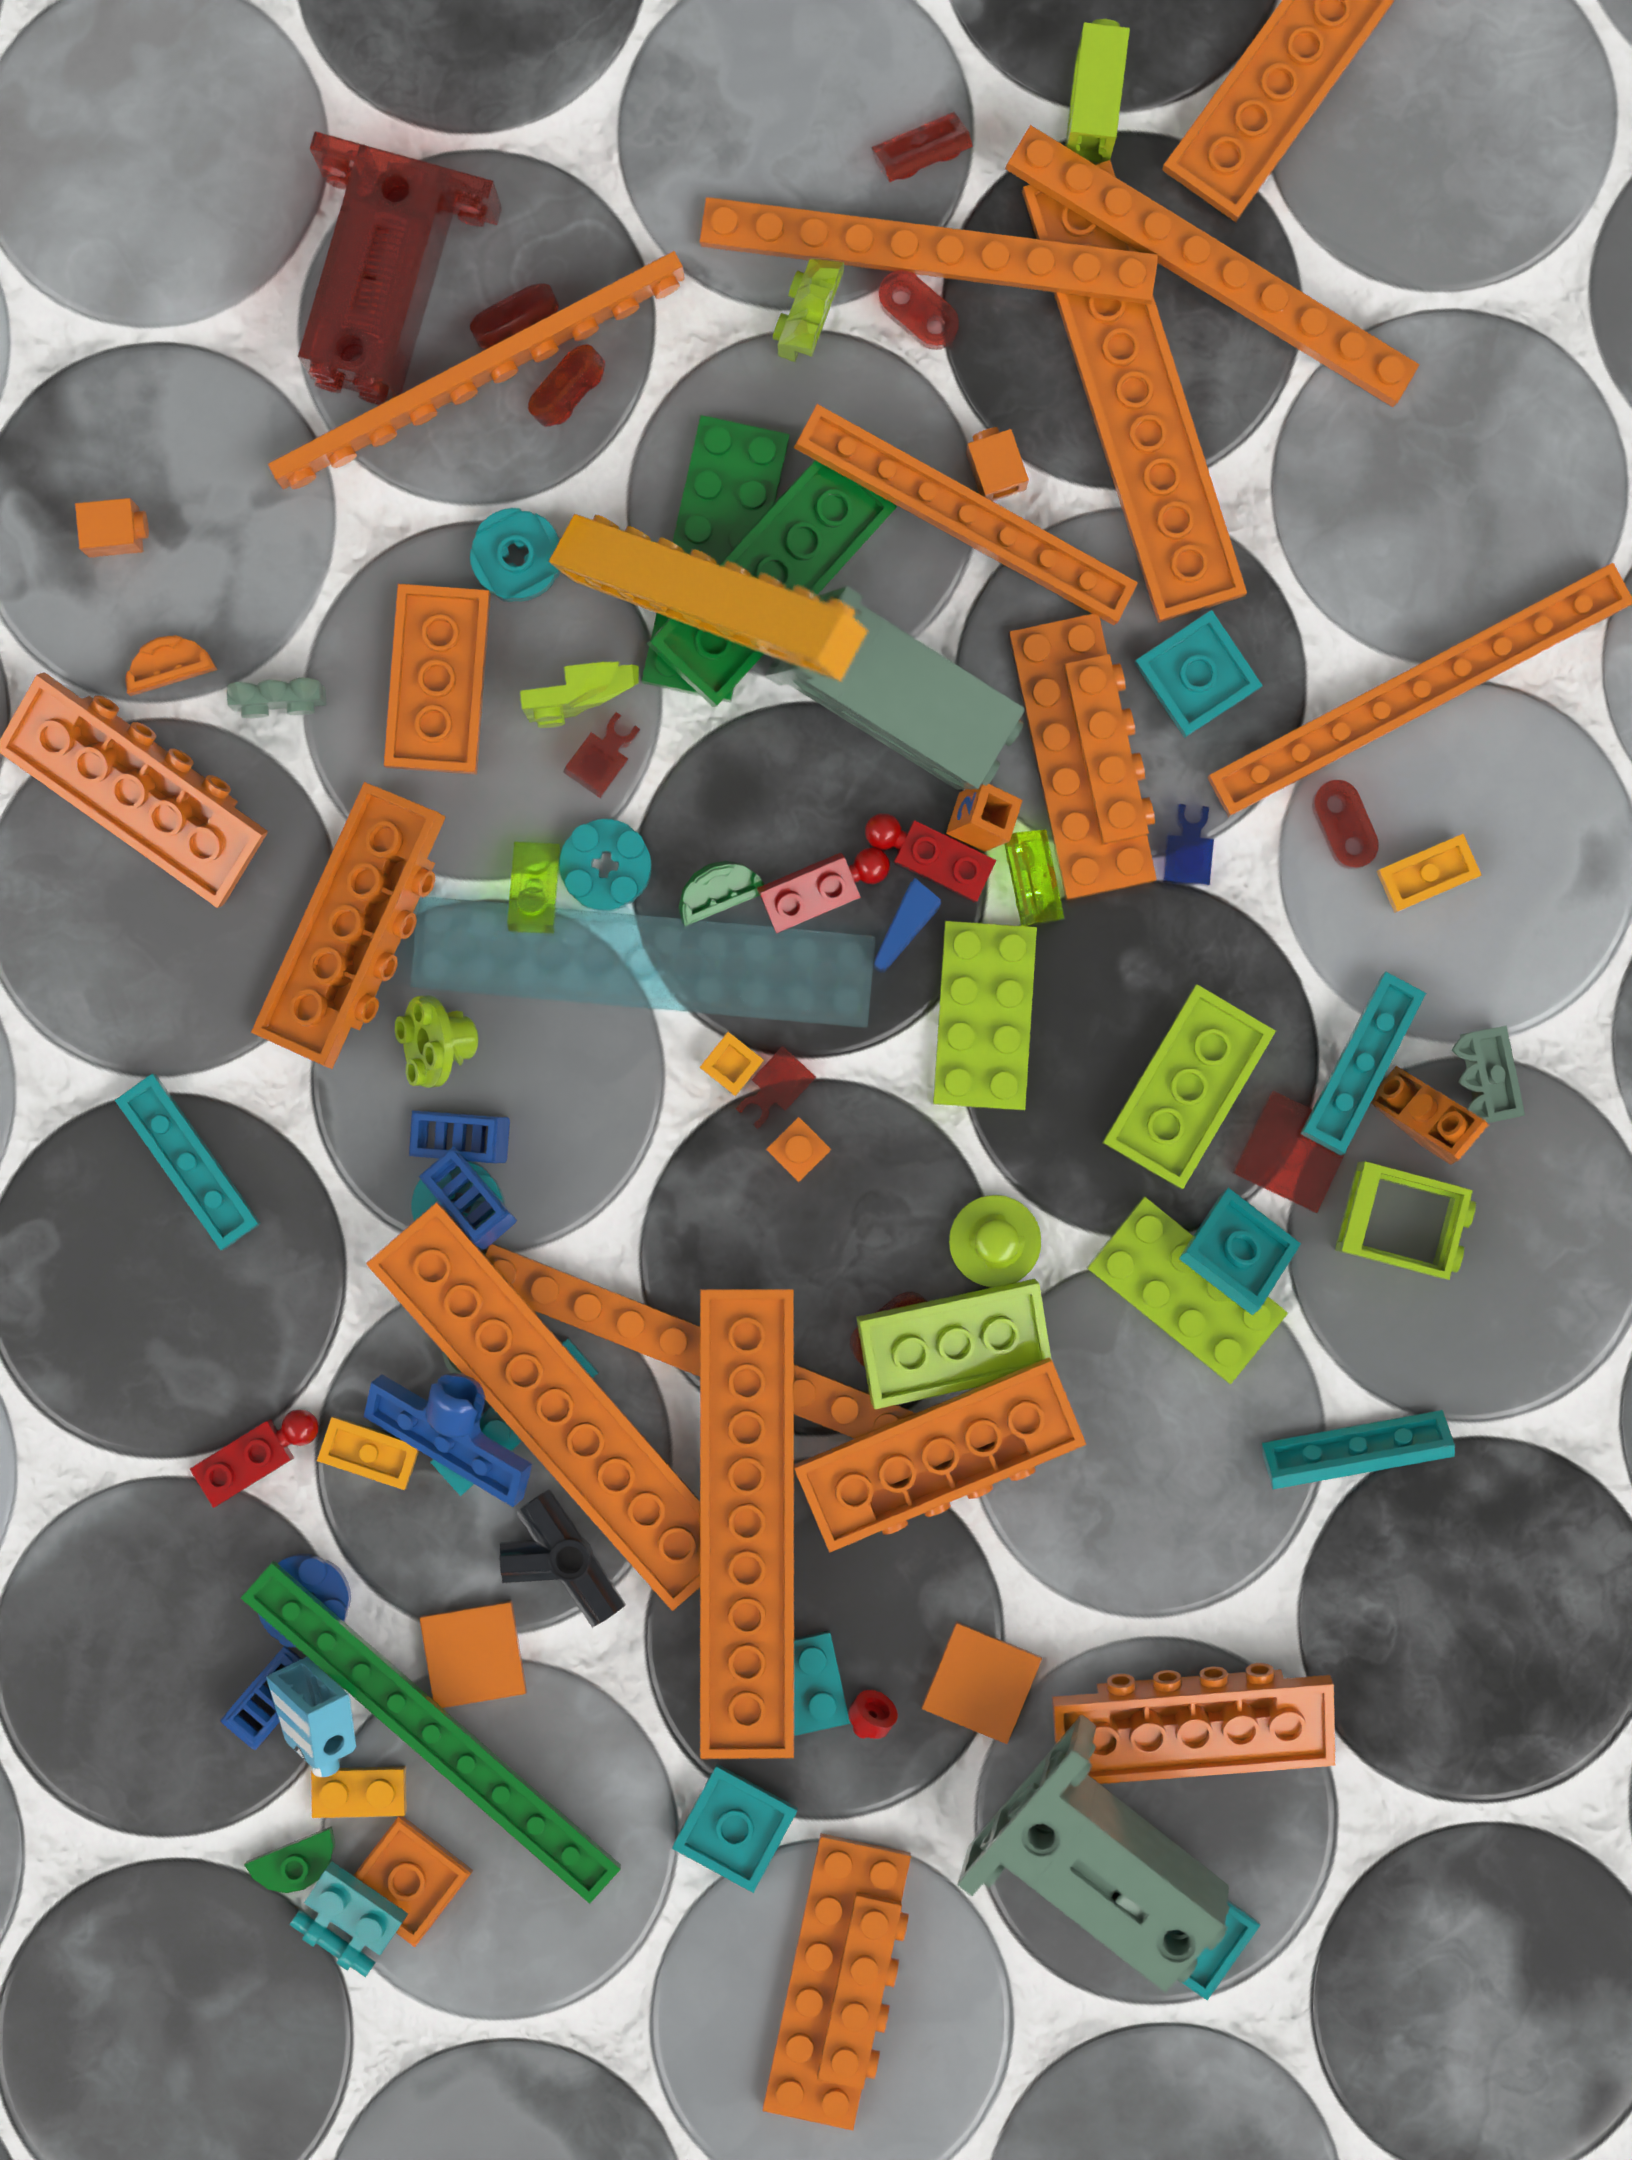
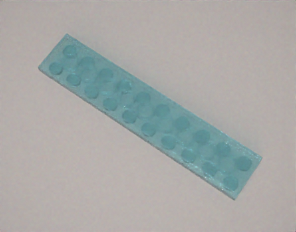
M420 896L417 909L410 987L867 1028L875 936L791 928L776 933L774 927L700 920L684 926L683 920L677 918Z

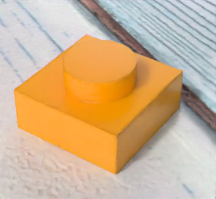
M727 1032L699 1068L734 1096H737L764 1060L735 1036Z

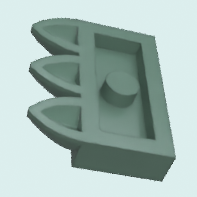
M296 678L291 680L290 683L278 680H265L258 683V685L234 682L227 685V703L235 712H241L242 718L268 717L269 710L286 708L288 715H308L315 713V706H326L325 687L318 680L311 678Z
M1507 1025L1460 1034V1039L1455 1043L1452 1052L1458 1057L1465 1059L1466 1070L1461 1075L1458 1083L1471 1090L1473 1101L1470 1102L1466 1109L1483 1118L1487 1123L1525 1116Z

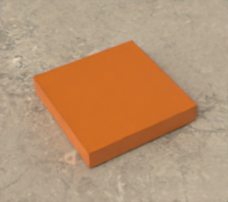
M512 1601L420 1617L432 1697L442 1708L527 1693Z
M956 1621L921 1708L1008 1744L1042 1657Z
M398 1816L353 1876L408 1913L396 1933L413 1947H416L473 1870L404 1816Z

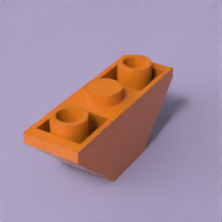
M1398 1066L1380 1084L1371 1101L1375 1108L1420 1146L1450 1165L1460 1160L1489 1125L1483 1118Z

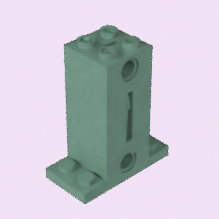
M848 586L819 595L820 601L826 604L830 598H834L853 608L856 612L853 618L868 630L842 681H837L776 657L766 672L765 677L779 686L789 684L956 790L979 789L981 784L988 785L1000 766V762L996 758L1005 744L1010 746L1022 730L1024 723L1019 719L1025 708L861 605L860 601L863 596Z
M1081 1714L970 1843L957 1885L970 1896H973L983 1884L990 1887L1001 1875L1004 1867H1006L1166 1993L1176 1980L1183 1983L1188 1979L1197 1966L1198 1960L1196 1958L1206 1947L1209 1950L1214 1949L1227 1932L1225 1920L1230 1908L1227 1905L1229 1885L1088 1775L1092 1767L1089 1758L1096 1749V1746L1093 1744L1096 1725Z

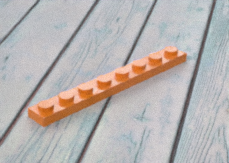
M819 404L813 409L793 447L1084 610L1099 615L1102 620L1113 626L1118 623L1138 584L1135 580Z

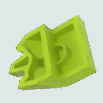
M809 259L805 272L796 271L788 297L793 298L794 302L789 315L780 314L772 338L779 341V357L795 362L799 352L810 357L813 356L844 273V262Z
M595 662L564 666L566 685L521 690L522 710L529 722H538L539 728L565 725V718L576 717L589 708L600 706L639 684V666L632 664L618 666L620 662Z

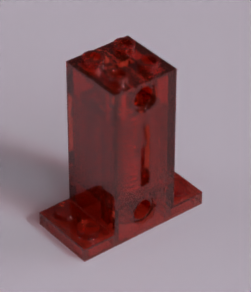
M314 131L309 149L322 176L326 178L328 184L346 191L298 358L310 378L315 380L314 385L332 393H341L342 388L359 392L358 397L363 401L381 405L386 400L402 394L453 213L457 214V218L466 224L483 227L485 222L493 225L498 224L502 207L494 181ZM361 355L357 360L349 362L353 357Z

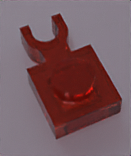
M617 712L609 720L605 730L606 736L603 740L591 732L563 771L600 799L629 759L620 753L619 750L628 747L640 732V728L634 726L629 735H618L614 730V726L619 722L621 715Z
M782 1046L752 1079L761 1090L757 1095L744 1099L736 1110L742 1113L749 1104L759 1105L762 1115L753 1124L759 1129L768 1119L769 1109L775 1102L786 1111L815 1080L816 1076Z

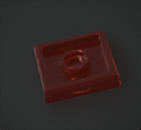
M1271 1091L1232 1174L1313 1213H1317L1345 1153L1339 1155L1301 1135L1300 1133L1313 1109L1275 1091Z

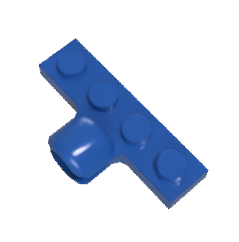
M457 1373L443 1375L438 1379L437 1383L431 1385L428 1401L383 1374L371 1382L364 1418L511 1507H514L524 1498L532 1463L488 1438L481 1431L480 1420L485 1404V1393L480 1383L475 1379Z

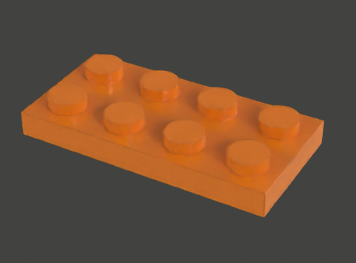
M398 584L384 754L385 768L477 775L491 598L489 590Z

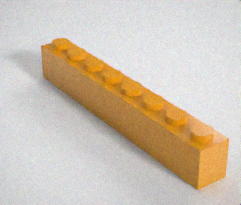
M574 514L548 561L573 582L840 682L868 632L853 618L856 613L855 610L837 599L830 598L826 604L821 602L817 595L803 587L795 586L792 591L787 590L781 582L769 575L760 573L758 579L751 577L747 570L735 563L726 561L724 566L717 565V562L712 557L695 549L691 551L690 555L686 554L680 546L665 538L660 537L656 543L651 541L648 535L634 527L627 526L625 531L619 530L615 523L600 515H595L593 520Z

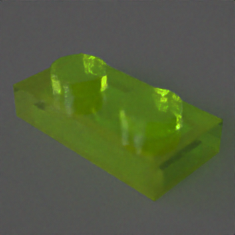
M1035 830L1012 833L1010 842L1004 845L1021 926L1051 923L1065 919L1047 831Z
M514 842L507 920L508 931L554 934L560 844Z

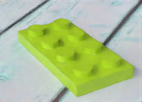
M945 921L933 1105L1025 1110L1037 927Z
M1196 984L1102 1143L1179 1189H1184L1276 1031Z
M1143 1197L1086 1268L1231 1385L1286 1317L1288 1312L1271 1298L1267 1297L1262 1307L1251 1315L1183 1263L1179 1257L1193 1235L1150 1200Z
M1036 1279L856 1317L870 1400L874 1409L976 1388L1048 1357L1051 1358L1040 1284Z

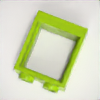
M1097 19L1092 23L1084 22L1076 54L1065 143L1067 148L1093 164L1110 160L1116 141L1130 28L1120 27L1118 22L1109 19Z
M1366 1161L1358 1162L1335 1251L1450 1280L1451 1273L1459 1271L1464 1256V1246L1459 1245L1463 1227L1469 1228L1474 1218L1476 1202L1471 1201L1473 1190ZM1379 1180L1450 1198L1433 1264L1363 1245Z

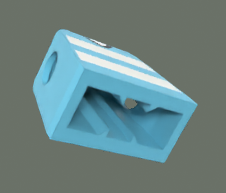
M305 1657L266 1677L286 1742L311 1766L315 1776L327 1777L339 1770V1759L352 1753L356 1748L350 1698L344 1689L312 1660Z

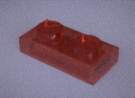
M952 112L875 145L871 149L876 164L890 183L897 179L910 178L918 170L936 162L952 160L960 152L973 147L968 129L956 113Z

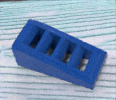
M916 878L910 882L875 957L874 968L880 973H885L941 906V899Z
M412 1110L409 1156L439 1159L450 1150L446 1149L448 1123H454L452 1147L454 1146L466 1161L506 1163L510 1128L509 1117ZM429 1121L436 1122L434 1148H427ZM467 1124L473 1125L471 1151H465ZM486 1126H488L487 1149L484 1152Z
M454 1146L418 1176L470 1240L481 1250L489 1247L517 1222L514 1215ZM458 1166L462 1172L444 1188H441L438 1183ZM471 1181L473 1186L453 1202L450 1198ZM483 1196L486 1200L466 1217L463 1212ZM494 1210L496 1211V1213H494L481 1226H479L477 1229L475 1228L489 1214H491Z
M285 1646L220 1720L223 1725L253 1750H256L280 1722L277 1712L271 1717L251 1699L257 1694L276 1710L270 1689L264 1685L267 1681L266 1676L276 1672L281 1664L286 1667L301 1660L297 1654ZM243 1709L263 1725L260 1731L239 1715Z

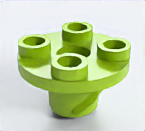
M432 995L414 997L409 1002L404 1016L396 1018L395 1036L398 1042L403 1044L407 1061L406 1078L412 1086L421 1085L425 1088L442 1086L450 1075L453 1061H456L461 1066L464 1059L472 1058L477 1051L478 1032L474 1022L469 1017L463 1016L462 1011L456 1010L446 1013L441 1002Z
M1000 1195L980 1197L967 1204L954 1219L949 1235L950 1253L961 1273L977 1284L987 1287H998L1016 1283L1033 1269L1038 1260L1041 1250L1040 1228L1029 1209L1017 1200Z

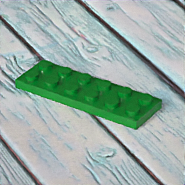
M700 415L672 542L680 546L684 553L689 555L693 549L699 550L712 557L717 562V565H719L776 502L790 434ZM656 613L651 638L667 622L669 617ZM649 647L642 684L701 696ZM734 688L722 701L732 702Z
M813 460L719 565L724 566L726 561L741 566L751 574V577L758 579L760 573H763L781 582L787 590L792 591L795 586H800L818 595L897 506L820 462ZM669 618L647 642V645L712 707L718 706L765 654Z

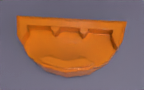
M177 635L157 637L142 645L139 649L140 652L132 660L130 669L126 673L127 694L129 696L137 695L218 669L210 654L194 641Z

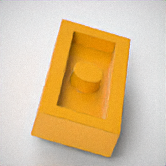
M1464 834L1376 871L1394 913L1482 876Z
M332 1416L317 1461L405 1490L419 1450L396 1436Z
M406 1766L339 1768L335 1774L327 1777L315 1776L311 1771L312 1818L405 1816L407 1813Z

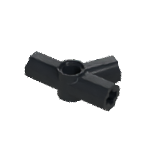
M550 1489L516 1511L534 1540L500 1542L499 1558L502 1583L561 1580L592 1628L626 1606V1603L593 1555L590 1544L581 1537ZM567 1546L577 1548L583 1555V1565L576 1570L564 1568L559 1561V1552L562 1548Z

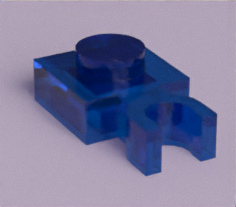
M1179 804L1177 806L1176 821L1181 829V835H1168L1166 837L1162 882L1208 887L1210 885L1214 839L1200 837L1201 830L1208 821L1209 807H1201L1199 822L1189 823L1184 815L1186 804Z

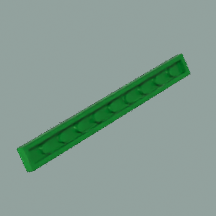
M273 1560L241 1596V1599L589 1904L621 1870L619 1862L277 1562Z

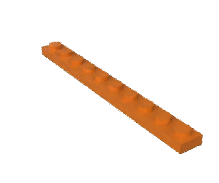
M1032 125L1027 129L1005 167L1010 173L1137 251L1159 255L1158 263L1391 407H1394L1399 402L1420 365Z
M706 197L699 241L701 247L808 261L809 259L844 262V265L1151 305L1159 256L1150 253Z
M675 251L283 455L268 463V466L283 490L289 486L292 489L304 487L315 480L316 472L329 465L332 468L344 466L356 458V451L370 444L373 447H378L394 439L397 436L396 430L410 423L418 426L430 421L438 414L436 409L452 401L457 405L470 400L478 393V387L492 380L494 383H501L510 379L519 371L518 366L532 359L535 362H541L550 358L558 352V345L572 338L575 341H581L592 336L599 330L598 324L612 317H615L616 320H621L632 315L639 309L640 302L652 296H655L656 299H661L672 294L680 287L679 282L685 279L683 266Z
M1611 563L1217 770L1207 778L1227 816L1230 817L1631 606L1632 596L1614 563Z
M493 1243L488 1247L485 1256L532 1310L700 1377V1326ZM794 1364V1415L855 1439L916 1413L899 1405L874 1409L871 1405L869 1393Z

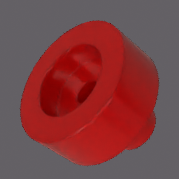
M865 1690L859 1693L851 1704L848 1716L853 1725V1731L858 1737L863 1739L868 1737L880 1739L885 1737L895 1725L898 1719V1712L894 1703L886 1695L875 1690Z

